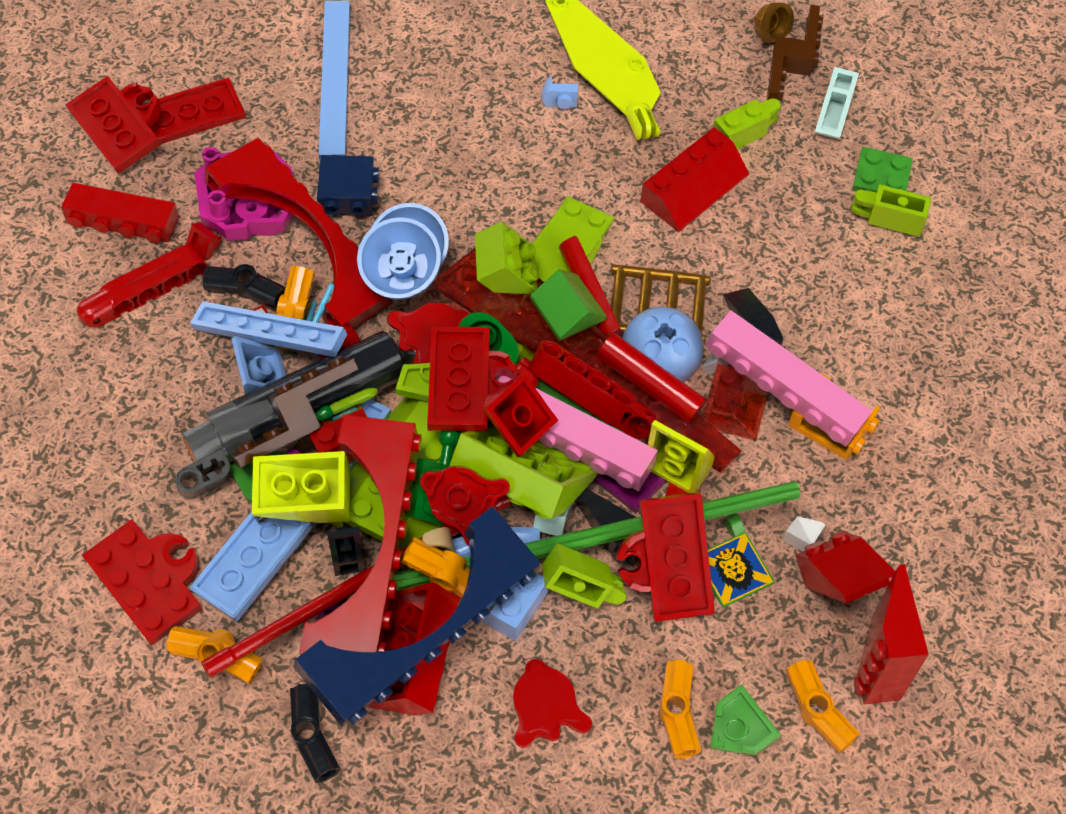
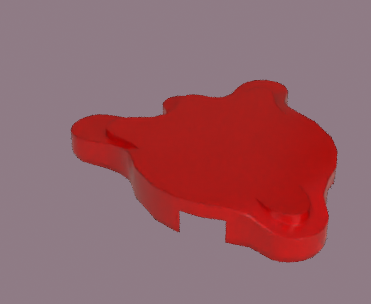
M435 302L425 304L412 312L392 311L387 317V323L399 332V349L403 352L409 350L415 352L413 364L430 363L431 326L458 327L462 319L469 315V313L463 309H454L446 304Z
M460 465L450 466L439 471H427L420 479V485L426 492L434 516L444 524L458 529L468 546L469 539L464 534L468 525L493 506L496 510V500L506 495L510 490V483L507 479L485 478L477 471Z
M530 660L526 664L525 672L517 681L513 692L514 710L519 719V727L514 736L515 744L520 748H526L537 738L553 742L557 741L560 738L561 726H567L581 734L589 732L592 727V720L579 709L576 703L575 690L567 676L547 666L542 660Z

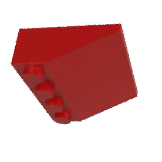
M905 564L898 565L872 615L857 676L854 677L856 694L862 695L864 705L900 701L929 655Z

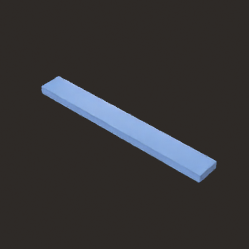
M325 1L319 160L321 155L346 156L349 1Z

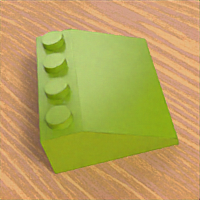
M493 423L488 424L487 431H467L461 433L449 465L469 467L477 471L481 476L489 479H507L510 483V490L506 494L509 497V501L516 505H525L533 509L537 516L544 519H553L563 514L598 475L587 464L581 461H573L560 450L554 447H546L539 440L521 457H517Z

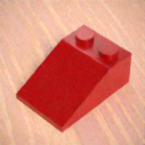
M848 531L833 534L831 540L827 542L809 544L804 547L805 551L795 554L805 586L810 590L844 603L851 602L888 586L895 573V570L862 537L850 534Z

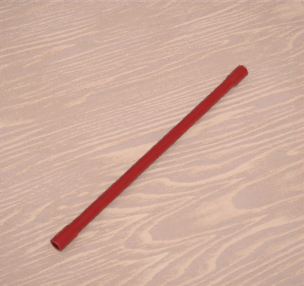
M504 495L496 500V510L505 509L514 503L509 501L508 496ZM446 524L439 527L449 528L452 537L460 533L455 527ZM407 545L406 547L400 549V551H402V556H403V554H404L406 548L408 547V545ZM374 565L236 644L226 647L201 661L205 672L209 678H212L233 666L241 658L353 595L365 582Z

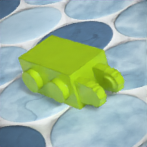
M773 98L761 103L755 99L715 118L713 127L731 139L736 148L739 149L767 135L769 126L777 122L779 118L778 111L781 109V103Z
M879 184L877 192L864 191V189L857 190L854 193V202L851 203L850 208L853 214L869 218L868 224L920 237L928 216L932 197Z
M556 543L542 564L545 588L597 609L603 601L613 603V605H620L626 601L627 595L623 589L624 581L621 577L616 576V574L610 571L609 564Z

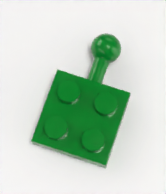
M461 431L439 432L438 439L442 445L439 462L418 458L416 478L413 481L411 491L412 503L410 510L407 512V518L439 527L444 525L432 513L429 499L420 485V479L427 471H439L450 467L453 451L457 446Z

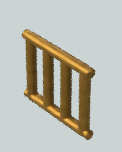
M612 265V274H615L611 309L623 334L628 324H620L625 276L641 278L637 315L649 309L652 279L668 281L666 307L677 309L679 283L695 284L692 320L698 326L703 338V344L705 343L706 339L705 334H702L706 285L709 286L710 276L636 266Z

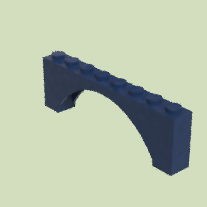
M493 506L472 521L464 533L469 539L470 567L466 589L458 608L438 630L409 646L382 652L342 650L327 646L322 640H319L295 659L293 668L341 727L349 721L352 725L359 722L368 714L365 708L374 701L378 705L385 701L393 693L391 687L399 681L403 684L407 683L418 673L416 667L423 661H426L427 664L433 662L443 653L440 649L448 641L452 645L455 644L467 633L464 628L472 622L476 625L481 623L491 614L488 609L496 602L499 606L503 605L514 595L512 590L516 586L521 584L525 587L537 577L535 570L541 562Z

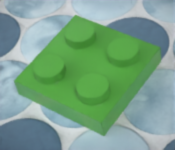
M862 146L852 191L857 192V190L864 189V191L877 192L879 184L906 191L913 158Z

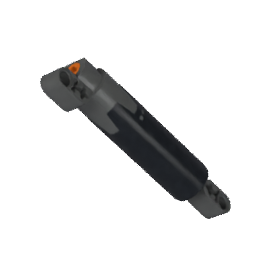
M380 331L339 350L336 357L326 356L206 412L205 418L207 422L183 433V441L194 463L178 471L175 479L178 493L184 498L191 499L224 484L230 477L229 462L233 461L231 454L237 452L236 446L248 440H252L255 443L264 438L262 435L264 432L279 426L280 430L283 429L268 397L275 394V387L289 381L293 385L302 380L300 377L302 374L316 368L318 372L328 368L327 362L339 356H343L344 359H354L358 370L306 395L314 413H316L323 406H330L364 389L377 388L379 392L397 383L404 365L403 361L413 363L415 352L412 350L401 351L398 344L395 343L388 333ZM216 465L218 468H222V473L217 475L215 471H212V466ZM201 470H203V475H206V482H203ZM186 477H193L198 481L197 485L191 489L183 487L181 482Z

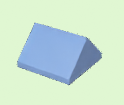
M237 336L231 339L245 394L286 375L279 348Z

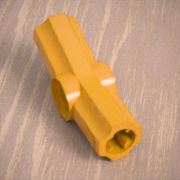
M291 266L285 293L280 296L277 304L276 315L301 320L305 319L306 314H308L311 308L309 297L315 278L314 270L301 266ZM276 346L277 348H282V349H287V350L289 349V348H286V347Z
M413 537L402 556L401 563L430 577L429 580L431 582H435L447 591H453L462 598L469 575L466 559L452 551H440L433 546H426L421 540Z
M174 626L170 630L167 639V651H170L171 655L198 659L201 663L204 659L236 643L233 635L225 629H216L211 633ZM250 653L238 660L233 666L227 668L226 671L250 684L260 670L263 659Z
M677 659L666 662L659 717L664 723L674 759H685L700 753L701 747L689 710L693 665L687 661ZM677 705L681 708L682 712L679 714L671 713L667 706Z
M805 659L787 667L786 673L800 705V714L803 721L808 725L814 726L839 754L844 752L860 736V733L833 705V699L824 690L812 660ZM810 704L819 705L823 713L814 712L810 708Z

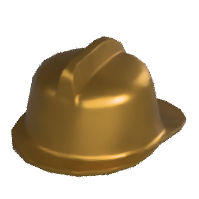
M774 2L760 8L753 19L755 20V28L759 33L761 41L775 43L776 36L786 37L791 32L794 14L790 5Z

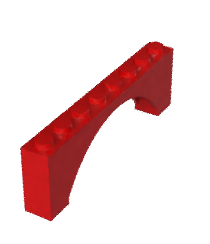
M259 137L205 167V183L212 191H223L226 198L253 200L280 208L297 217L316 234L328 253L334 277L333 294L323 311L322 319L326 324L334 326L352 325L355 329L391 305L392 299L377 294L362 279L357 264L358 247L356 243L348 240L342 233L339 224L327 216L323 206L318 201L315 202L308 194L305 185L301 182L298 183L292 176L289 167L281 163L276 158L273 149L269 145H265Z
M343 414L338 440L341 451L350 454L361 464L377 487L384 509V536L376 563L365 582L355 594L329 615L314 623H304L299 650L300 655L319 640H322L327 646L348 651H387V642H383L384 631L390 630L392 611H388L390 599H395L397 592V581H394L393 578L395 569H400L402 551L398 550L400 539H405L407 521H403L405 510H410L412 503V492L408 491L410 481H415L417 463L413 462L414 453L420 452L422 434H418L415 423Z

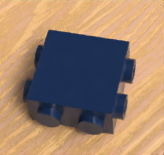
M320 156L317 201L323 206L327 215H372L373 204H378V188H374V183H379L380 178L379 167L374 166V156Z

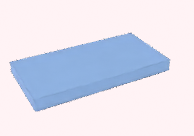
M251 511L189 589L201 599L238 622L313 526L309 522L268 518L259 524Z

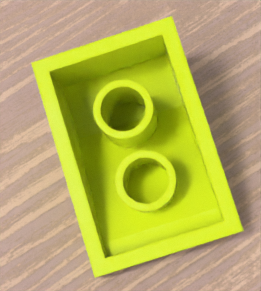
M654 420L652 423L648 446L658 450L656 464L651 472L688 493L697 492L711 471L715 456L707 448Z
M345 451L254 456L252 515L314 523L350 521V464Z

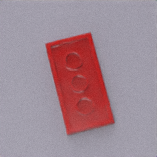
M228 77L158 98L161 104V112L157 121L150 129L157 136L161 144L244 119L246 114Z

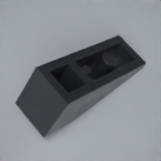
M749 288L723 294L729 310L782 346L784 338L773 315Z
M587 488L574 501L592 528L636 518L634 515ZM625 539L603 544L607 551L611 553L612 558L621 564L628 563L634 567L639 559L636 555H630L624 560L616 559L617 551Z
M344 526L337 528L335 531L327 532L335 576L364 571L359 527L351 528Z

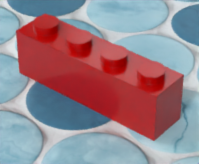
M73 182L61 206L66 223L74 227H91L103 233L108 231L117 232L128 238L134 236L142 237L153 243L160 241L169 243L179 219L175 202Z

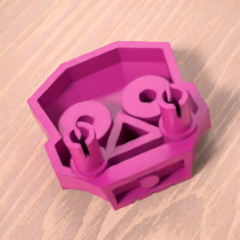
M214 147L205 148L202 151L204 165L194 172L201 223L207 228L216 230L227 241L247 240L250 238V235L272 236L284 232L293 217L292 214L258 201L226 198L223 191H212L205 183V167L229 153L218 154V149ZM274 152L276 158L281 163L286 164L289 167L292 174V168L276 152Z

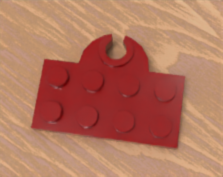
M106 76L65 104L118 174L161 145L157 136L150 129L160 115V101L150 88L138 85L137 82L127 85L120 91L112 80ZM150 99V101L146 105L141 106V104L144 101Z
M431 326L428 431H487L488 416L483 411L486 398L508 383H502L496 379L500 376H508L511 380L517 377V368L509 358V354L501 351H489V327Z
M694 492L639 500L642 530L630 534L622 541L617 551L616 559L624 560L630 555H636L639 557L640 563L634 570L617 569L619 575L630 588L639 592H650L654 622L715 614L701 493Z
M131 519L85 552L82 557L152 646L167 636L174 626H181L203 609L186 587L195 579L198 573V556L193 547L187 550L183 558L173 559L172 554L175 550L186 548L189 545L185 537L167 533L148 539L133 519Z

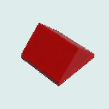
M525 373L520 374L488 395L483 406V411L517 457H521L559 421Z

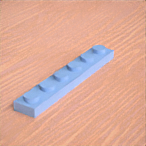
M202 301L190 322L194 330L229 337L237 336L255 342L336 357L347 336L344 327Z

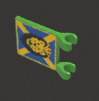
M736 513L729 515L724 523L733 538L708 549L712 591L722 608L775 584L774 579L745 532L739 515Z

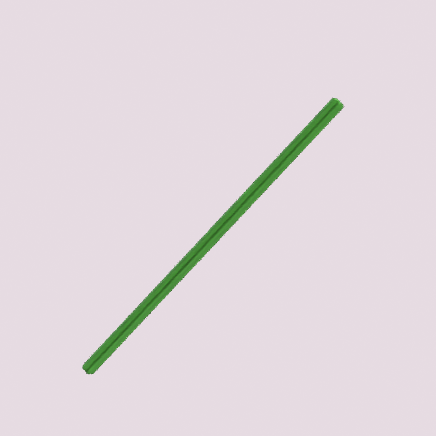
M793 481L702 502L704 520L800 498L801 491L798 483ZM636 517L524 544L539 559L547 557L556 543L573 550L626 539L630 534L642 530L641 517ZM470 556L463 557L464 559H466V561H467V565H466V566L469 568V567H470ZM415 569L394 573L393 580L397 581V591L431 583L430 577ZM351 596L337 604H344Z

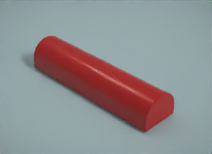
M572 236L560 244L559 250L569 272L580 277L607 316L605 321L594 325L602 343L613 333L622 338L621 328L578 237Z
M616 333L608 337L598 352L597 357L688 424L707 401L705 397Z

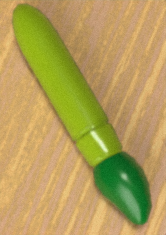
M367 388L330 406H323L315 413L318 421L328 420L333 414H338L341 411L343 412L370 400L377 394L378 389Z

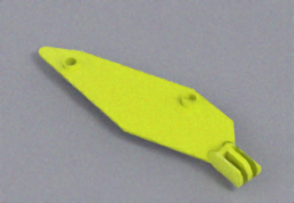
M545 0L574 69L626 115L636 140L649 139L650 136L652 138L659 137L660 128L651 110L661 92L646 59L579 0Z

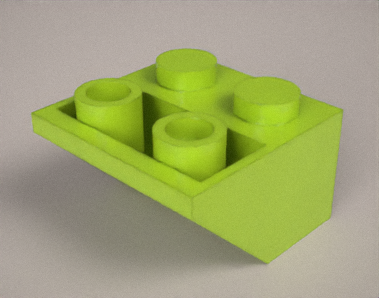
M502 221L475 234L477 281L494 293L532 294L538 289V272L535 261L537 253L531 242H528L516 230L511 229Z

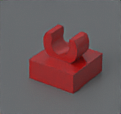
M197 222L191 225L186 244L194 245L204 261L212 257L214 249L220 246L222 237L217 236L212 232V229Z

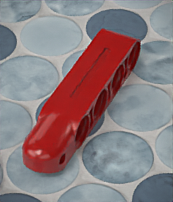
M182 245L106 283L99 292L84 298L77 306L76 312L79 320L86 326L100 327L121 317V314L126 311L129 313L145 305L146 301L150 299L155 300L171 292V288L175 286L178 288L194 280L195 276L203 275L204 269L208 265L194 245Z
M544 340L540 343L529 364V369L535 376L635 439H645L650 436L652 423L654 420L657 421L656 415L636 401L631 392L555 342Z

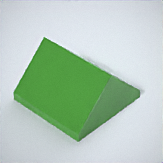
M558 269L530 295L531 301L559 341L607 319L606 314L580 277L571 272Z

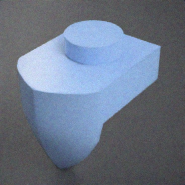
M549 76L542 88V101L545 106L559 107L561 109L577 107L578 84L552 83V76Z

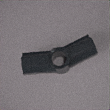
M241 264L236 268L208 266L204 269L203 288L205 291L237 293L242 298H252L274 310L277 308L280 296L285 293V286L256 273L255 268L249 264Z
M298 684L290 688L291 735L294 745L299 750L315 784L325 782L333 778L340 771V767L320 730L319 698L307 684ZM309 729L314 731L313 736L308 739L299 738V734L303 730Z

